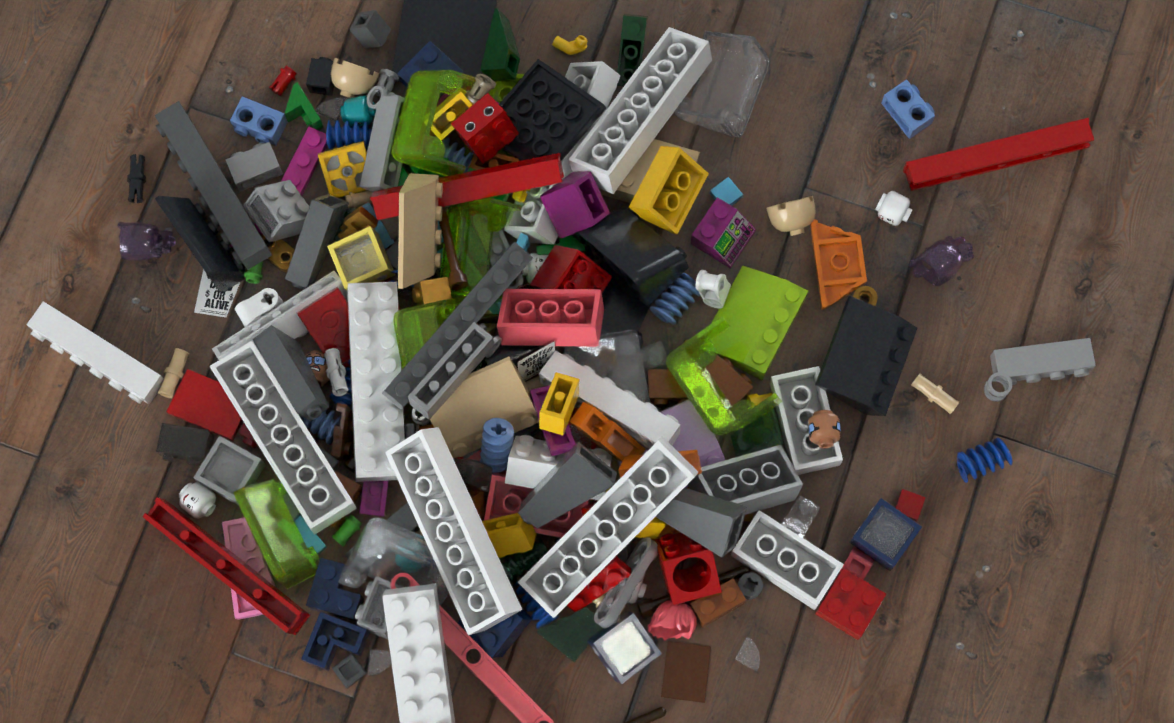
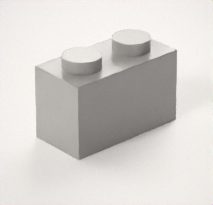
M270 142L258 143L252 149L245 152H236L226 159L239 192L283 175Z

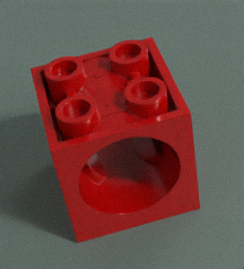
M555 245L533 278L530 286L534 289H598L602 293L612 276L580 250Z
M681 532L665 534L658 539H654L658 544V558L664 583L673 605L722 592L712 551ZM686 558H700L694 566L688 569H675L678 563Z

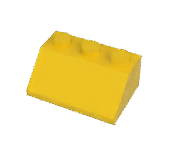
M660 146L629 208L643 220L668 232L678 234L709 173L680 147Z

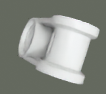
M700 270L696 278V290L700 293L703 302L713 308H723L731 284L726 279V275H714L707 273L706 270Z
M266 288L249 299L241 301L235 307V311L244 327L273 310L274 307L276 308L281 305L283 300L274 289Z

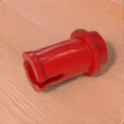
M288 66L280 69L281 73L272 85L269 86V89L280 97L291 81L296 80L295 76L297 73Z

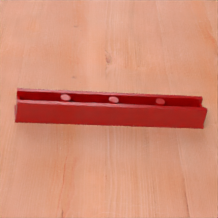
M1084 118L908 161L905 163L903 172L906 174L910 191L1086 149L1090 147L1089 142L1094 141V136L1089 124V118Z
M556 153L440 177L439 183H443L442 198L438 197V206L444 207L561 183L564 177L560 160L561 155ZM402 186L382 189L372 193L370 200L373 203L377 220L399 216V192Z
M159 497L154 500L156 503L148 514L145 513L142 516L144 519L283 631L297 635L311 616L308 612L169 501Z

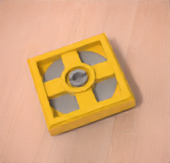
M364 141L318 153L330 195L340 198L349 195V192L354 194L366 190L360 187L367 155Z

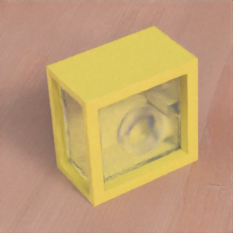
M371 226L327 246L345 290H347L348 283L382 282L395 276V273H391L393 268L380 236Z

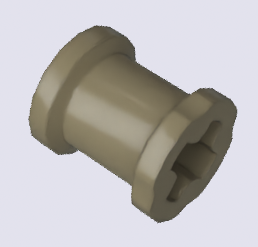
M484 74L476 75L475 84L465 94L467 99L474 104L496 86V83Z

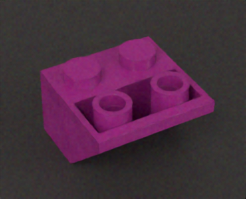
M591 171L572 172L562 179L563 182L557 183L540 196L559 238H564L594 226L610 214Z

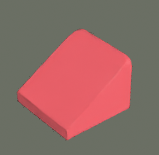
M853 547L842 568L864 580L875 560L858 548Z

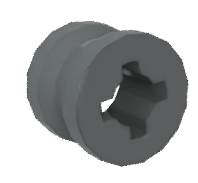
M751 572L741 576L738 586L745 598L752 600L760 595L763 581L760 576Z

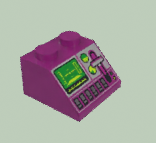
M717 197L691 235V245L731 269L756 229L738 209Z

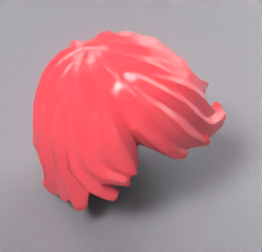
M667 600L659 605L654 612L651 623L648 624V632L652 636H656L657 639L663 638L665 641L668 638L678 639L682 636L689 640L696 629L697 617L693 609L685 604V602L673 605L671 600Z

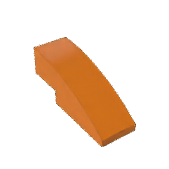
M585 402L581 404L569 421L580 432L621 463L625 456L640 455L646 450L618 424L609 420L598 409Z

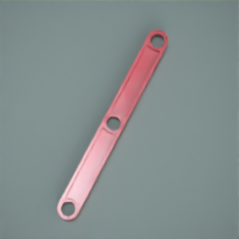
M398 573L393 576L390 582L391 589H395L396 580L399 577H405L409 581V587L419 586V583L408 573ZM439 605L445 646L521 723H539L540 721L554 723ZM470 649H476L480 655L478 662L474 664L469 663L466 659V654Z

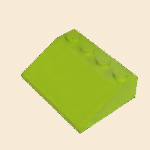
M742 265L729 290L724 307L719 308L698 348L713 356L718 355L721 358H727L735 367L763 381L806 300L808 290L786 279Z

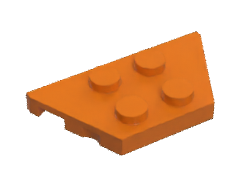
M814 219L810 224L821 310L854 292L857 288L865 285L867 277L861 235L844 232L841 228L835 226H826Z

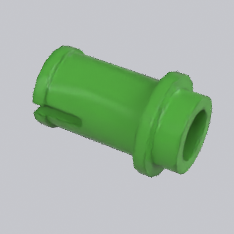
M263 261L249 270L247 269V272H244L246 282L260 283V280L263 279L261 274Z
M352 514L349 517H345L346 521L332 535V538L343 547L357 530H361L360 526L362 523Z

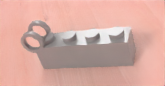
M375 86L367 95V105L375 109L376 113L360 183L361 188L370 192L398 186L415 107L414 102L393 92L387 93L381 86ZM380 91V100L373 105V96L376 92Z
M473 322L409 394L410 405L428 420L431 419L484 357L489 358L500 346L502 338L498 335L493 338V336L486 332L487 326L485 324L478 325Z
M1085 338L994 350L990 355L993 374L984 385V393L988 399L997 402L1003 400L1008 395L1012 385L1017 384V381L1026 380L1027 383H1035L1041 381V378L1050 377L1051 380H1059L1065 378V375L1074 374L1075 377L1089 375V372L1096 366L1091 339ZM992 382L1001 383L1004 387V392L995 391L992 387Z

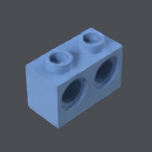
M905 80L884 94L881 104L909 139L932 124L935 117L933 107L928 102L925 103L918 88L913 84L911 85L908 80ZM904 96L908 99V102H901L897 97ZM918 114L922 117V120H915L912 115Z
M243 96L230 119L237 134L244 137L250 135L255 137V140L259 143L270 142V144L275 146L288 123L284 113ZM252 116L249 122H242L245 117ZM269 124L274 125L269 131L263 130Z

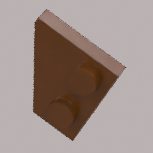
M337 403L336 411H340L342 414L340 424L334 425L331 456L338 461L345 462L348 456L352 455L354 443L352 442L354 438L353 413L348 405Z

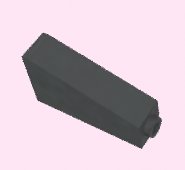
M330 194L312 199L285 277L286 280L292 282L291 284L294 287L305 289L316 282L329 252L327 246L331 245L348 208V202Z
M272 325L253 339L297 414L312 421L329 408V404L298 341Z
M577 442L521 502L518 514L527 524H532L538 529L611 488L615 484L617 472L581 443Z
M683 488L655 517L718 556L724 557L736 547L747 507Z

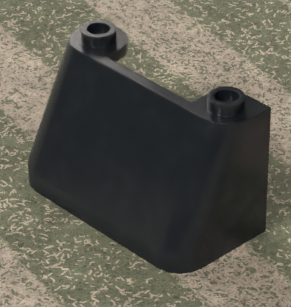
M619 208L608 214L594 226L576 232L579 242L585 247V254L592 260L600 258L626 280L631 289L634 288L636 291H639V300L647 306L689 268L685 259L687 257L686 253L679 246L673 247L639 219V215L630 208Z
M601 261L599 266L611 275L612 278L602 292L604 314L600 341L626 353L635 354L641 349L644 342L642 333L638 331L651 303L647 306L639 300V291H636L634 288L631 289L625 279L605 262Z

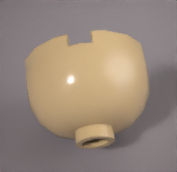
M334 58L331 68V81L335 87L341 90L340 95L353 98L354 95L362 96L368 94L374 87L379 73L374 71L372 76L369 75L370 70L344 60L341 65L339 64L340 60Z
M809 196L800 200H792L767 207V212L771 224L777 230L790 232V235L793 236L804 233V228L813 222L816 209L813 196Z

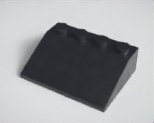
M158 196L155 198L221 295L245 279L241 273L244 270L241 264L238 265L235 259H231L228 254L231 252V249L224 240L219 241L215 235L219 232L211 221L206 223L203 219L206 213L199 203L194 205L189 198Z
M848 296L815 385L865 415L886 416L918 328L895 314Z

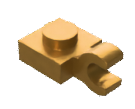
M360 206L345 217L344 224L340 227L343 231L338 234V237L340 239L346 238L369 226L374 229L379 220Z

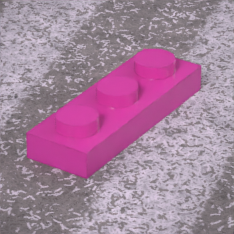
M308 127L281 182L291 180L301 196L319 163L318 153L324 152L327 147L326 133Z

